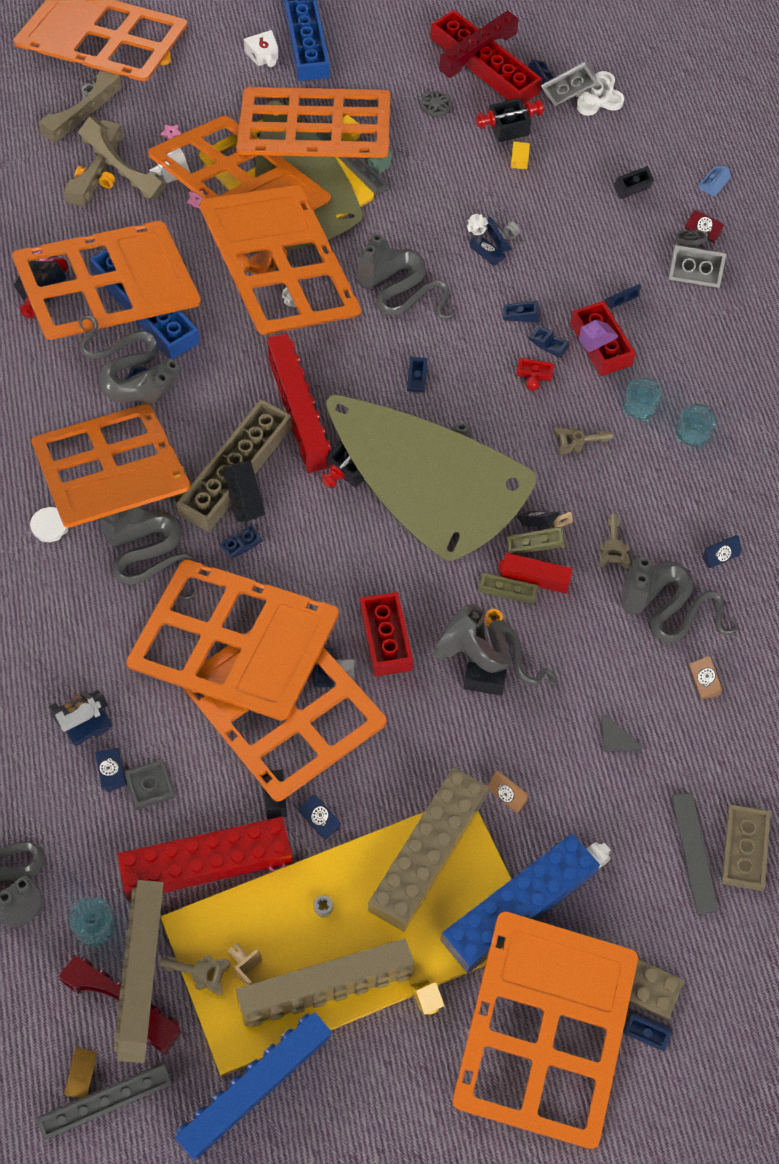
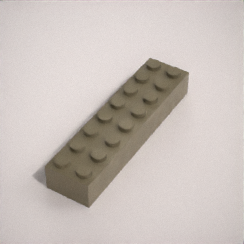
M260 399L192 483L190 490L185 492L176 503L178 516L210 532L232 504L222 467L240 461L251 460L254 473L256 474L291 430V415Z
M454 767L451 769L369 900L368 911L405 932L485 801L489 786Z
M138 880L137 888H132L114 1040V1052H118L117 1061L145 1063L164 882Z
M405 938L237 988V999L244 1025L256 1027L261 1025L262 1021L268 1019L272 1021L279 1020L285 1014L291 1012L292 1014H299L305 1011V1008L311 1006L314 1008L322 1007L327 1001H342L347 998V995L354 993L361 995L368 992L370 988L376 987L381 989L387 987L390 982L397 981L400 983L407 981L413 974L414 962Z

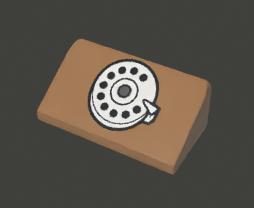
M707 656L689 664L701 700L720 696L722 687L711 657Z
M500 771L495 772L488 784V791L513 811L519 813L527 804L529 794Z

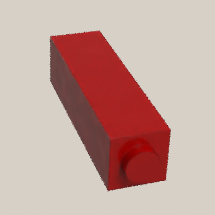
M506 553L504 560L500 559L498 570L501 571V577L536 584L540 588L567 594L573 568Z

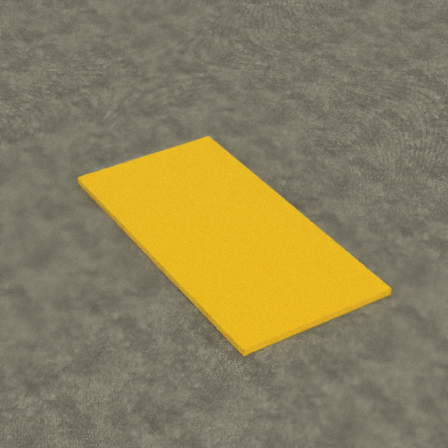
M479 811L405 932L368 911V902L425 812L160 916L178 962L195 966L197 961H202L206 955L211 956L212 961L226 959L231 962V966L223 972L221 978V996L214 994L206 987L203 990H198L192 979V974L181 972L221 1077L248 1066L255 1059L260 1061L264 1057V1051L273 1043L277 1046L281 1042V1036L290 1028L295 1030L298 1027V1021L307 1013L311 1015L315 1012L332 1031L414 996L410 985L428 977H431L439 986L467 974L441 942L442 932L511 880ZM321 895L328 896L333 902V910L326 917H320L314 911V901ZM323 902V904L319 903L320 910L328 909L326 902ZM406 938L414 962L413 974L407 981L400 983L397 981L390 982L387 987L381 989L376 987L370 988L368 992L361 995H356L355 993L347 995V998L342 1001H327L322 1007L314 1008L311 1006L305 1008V1011L299 1014H292L291 1012L285 1014L279 1020L272 1021L268 1019L262 1021L263 1023L256 1027L244 1025L236 989L246 985L236 974L234 967L238 965V962L228 953L231 947L236 951L234 944L239 943L248 955L256 949L260 952L262 961L245 974L254 984ZM486 960L472 971L484 967L486 964ZM214 968L208 973L209 981H212L215 972Z

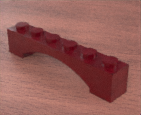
M507 10L441 54L439 70L449 78H452L462 71V67L481 48L498 39L503 38L507 41L517 34L519 18Z
M74 955L58 976L61 983L78 995L81 991H91L120 1001L122 983L118 980L116 982L110 980V975L104 970L99 969L97 971L92 967L93 964L85 957L80 959ZM152 1004L150 1007L147 1041L166 1055L181 1035L180 1023L170 1016L167 1019L161 1015L162 1011Z

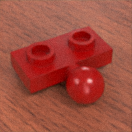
M519 358L516 376L528 378L526 380L527 389L535 391L540 386L539 380L551 382L554 363Z

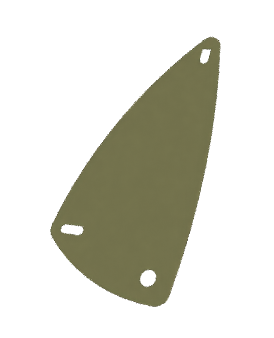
M270 101L267 103V105H283L279 101ZM264 114L262 122H287L288 115L279 114L274 116L273 114ZM298 117L297 123H305ZM260 131L259 139L285 140L286 132ZM296 132V140L322 141L315 132ZM258 155L256 158L255 178L276 168V166L263 156ZM281 156L331 195L330 202L313 210L328 240L342 234L362 220L363 214L355 192L335 157ZM337 214H354V218L338 219L336 217ZM310 242L287 246L284 248L287 251L309 247L315 244Z
M332 395L326 402L328 412L341 441L374 493L416 538L446 561H453L469 554L497 535L518 513L536 484V475L531 469L480 442L438 424L388 407L340 395ZM338 403L348 408L346 414L335 410ZM509 478H516L519 481V487L514 491L506 487V481ZM458 532L460 538L454 551L449 552L447 546L453 533Z

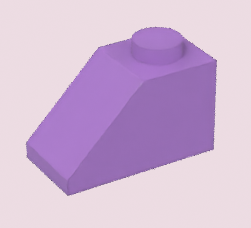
M594 320L581 327L579 342L590 353L618 338V335L608 323Z

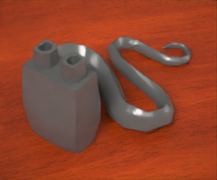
M373 233L358 259L357 276L361 287L372 290L377 284L391 277L399 270L408 269L411 272L401 280L386 286L377 295L376 306L385 315H398L408 310L427 290L436 286L444 291L436 308L437 315L441 319L448 320L452 318L455 314L453 307L448 306L452 310L450 315H443L441 312L444 303L449 297V287L443 281L437 279L421 286L402 304L395 307L387 305V300L391 296L405 292L423 280L426 276L425 261L414 250H390L388 241L384 240L383 236Z
M90 315L81 317L79 324L83 330H85L82 326L83 320L88 319L93 323V329L81 341L79 347L83 355L92 360L107 357L134 340H143L148 345L147 350L143 353L121 356L107 361L101 367L99 384L105 396L115 402H144L146 404H153L160 401L172 389L181 368L176 362L168 358L162 363L128 379L116 378L118 371L132 366L147 364L156 358L159 346L152 333L145 331L129 333L107 349L92 353L87 350L86 344L98 331V322L96 318Z
M140 506L100 518L101 530L107 542L116 549L152 533L160 532L163 534V539L128 550L119 555L112 568L118 582L129 585L143 582L175 562L182 560L196 562L195 558L188 553L176 554L154 564L139 574H125L124 568L126 565L134 561L151 559L166 554L178 546L183 531L179 519L167 512L141 509ZM190 585L193 593L189 596H183L180 592L178 599L184 601L192 599L195 596V588Z
M639 558L634 560L622 587L621 600L626 613L639 615L668 583H673L677 587V592L654 613L650 621L652 634L664 643L680 641L687 634L696 612L706 598H714L717 601L718 609L715 625L718 631L724 635H732L735 632L737 623L731 618L727 619L733 622L734 628L732 630H725L722 627L721 621L725 605L723 597L715 591L706 590L694 600L679 629L674 633L668 634L663 629L664 621L679 610L692 595L694 586L689 571L678 562L666 561L653 566L654 562H651L650 559Z
M474 603L463 607L451 618L435 646L436 649L432 653L439 661H442L446 656L450 659L455 653L462 651L481 669L490 673L500 672L509 668L512 660L508 645L503 636L504 634L512 644L514 669L520 680L528 685L535 686L542 681L544 674H547L553 680V682L547 680L549 684L556 685L558 683L556 675L547 668H541L536 678H532L524 672L521 662V642L511 626L501 620L491 622L489 627L492 649L486 633V613Z
M30 841L14 843L0 849V859L18 852H29L33 855V859L28 865L0 867V882L16 881L7 889L0 891V924L14 929L22 927L33 920L44 907V899L40 890L30 879L36 876L45 864L43 847Z

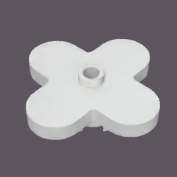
M606 71L595 74L598 84L576 95V97H579L577 110L581 114L588 116L597 113L600 107L608 110H619L624 103L623 94L613 89L615 77Z

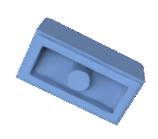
M714 166L698 185V188L710 195L716 196L731 178L729 168L726 166Z

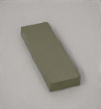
M556 527L507 536L508 553L517 555L564 547L563 527Z
M482 573L478 592L534 604L538 585Z

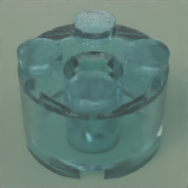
M650 378L632 380L626 388L623 400L624 412L636 419L648 421L659 409L662 398L659 384Z
M692 404L691 407H685L681 411L676 427L678 440L690 446L704 447L711 439L716 425V417L711 413V409L701 404Z
M97 897L82 898L70 910L69 925L74 937L81 944L94 948L105 943L112 936L115 929V920L110 906L103 899Z

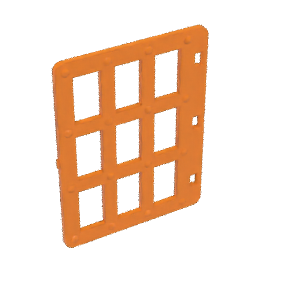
M247 87L243 92L236 146L237 153L240 155L385 158L389 152L390 92L388 90ZM255 97L289 98V105H254ZM299 99H334L333 106H299ZM344 99L378 100V107H343ZM253 114L288 115L287 122H252ZM298 115L333 116L332 123H297ZM346 115L378 116L377 124H342V118ZM251 131L286 132L285 140L250 139ZM296 132L331 133V141L296 140ZM342 133L377 134V142L341 141Z

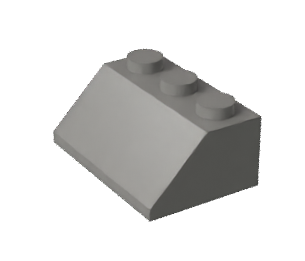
M587 60L547 81L541 87L554 106H557L598 84L594 69Z
M674 244L669 280L720 288L726 253Z

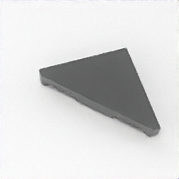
M602 715L604 751H641L642 746L606 715Z

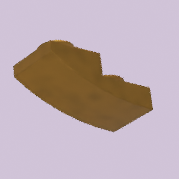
M75 1047L64 1095L77 1098L88 1095L97 1051Z

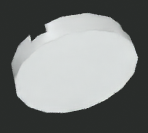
M55 507L40 509L31 518L30 527L32 534L42 542L58 541L68 531V527L63 526Z

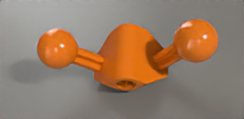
M282 247V249H283V251H284V253H285V255H286V257H287V256H288V251H287L284 247ZM268 250L259 251L252 255L250 259L245 254L236 255L244 273L250 272L253 275L273 272L277 267Z

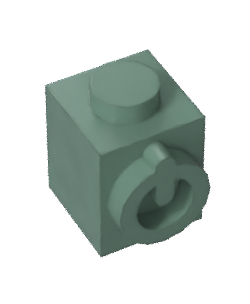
M389 149L388 156L385 158H368L367 164L380 175L391 166L392 152Z

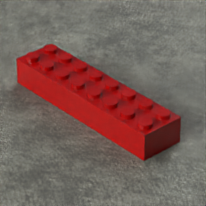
M452 10L431 24L430 39L447 51L479 29L457 11ZM495 41L481 48L464 65L508 101L520 98L522 104H525V102L541 93L542 78Z
M288 333L268 337V361L286 413L292 417V431L307 473L327 469L326 457L330 454V442L328 439L325 440V428L319 423V411L314 409V397L309 395V383L304 381L305 372L303 367L300 368L299 366L300 358L298 353L295 354L294 341L293 339L290 340Z
M283 817L117 853L127 901L131 900L132 888H137L138 880L164 882L163 893L267 870L269 867L276 868L283 866V864H292V853Z

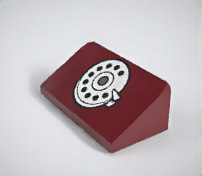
M694 210L685 225V229L704 231L708 234V240L714 243L722 233L724 224Z

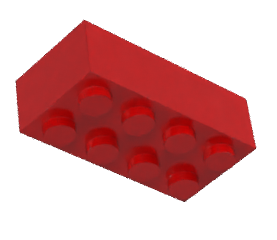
M604 301L572 311L570 325L578 339L581 327L594 320L608 323L618 335V338L590 353L585 349L600 376L633 366L636 353Z
M398 592L361 597L360 614L373 676L377 677L412 671L413 657Z

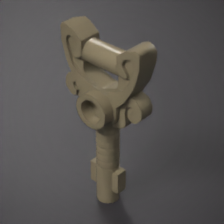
M571 427L570 430L554 428V435L560 439L561 443L559 455H565L572 451L580 453L585 442L600 440L601 442H608L609 439H613V433L607 431H599V434L584 435L576 427ZM567 437L570 438L572 444H568Z
M613 513L608 518L611 538L599 547L600 552H602L599 566L604 567L608 563H621V566L629 569L630 559L627 553L630 547L624 545L623 541L618 540L620 519H618L617 514Z
M206 955L202 961H197L195 966L178 962L176 958L168 956L167 959L161 958L159 966L165 967L164 970L170 972L178 970L192 974V979L198 990H203L206 987L209 991L221 996V978L223 972L231 966V962L226 959L212 961L211 956ZM214 968L215 972L212 981H209L208 973Z

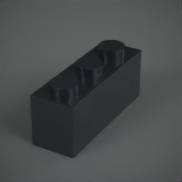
M251 460L240 461L222 467L237 522L250 521L264 516L265 511Z

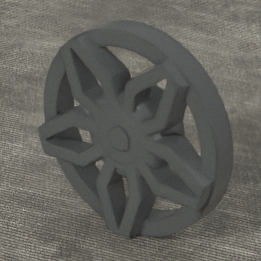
M433 90L423 96L421 108L428 115L442 116L451 109V100L449 95Z
M685 230L676 234L678 245H693L696 247L708 240V234L701 230Z

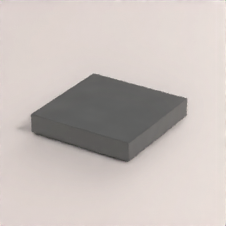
M163 759L124 772L136 810L176 798Z

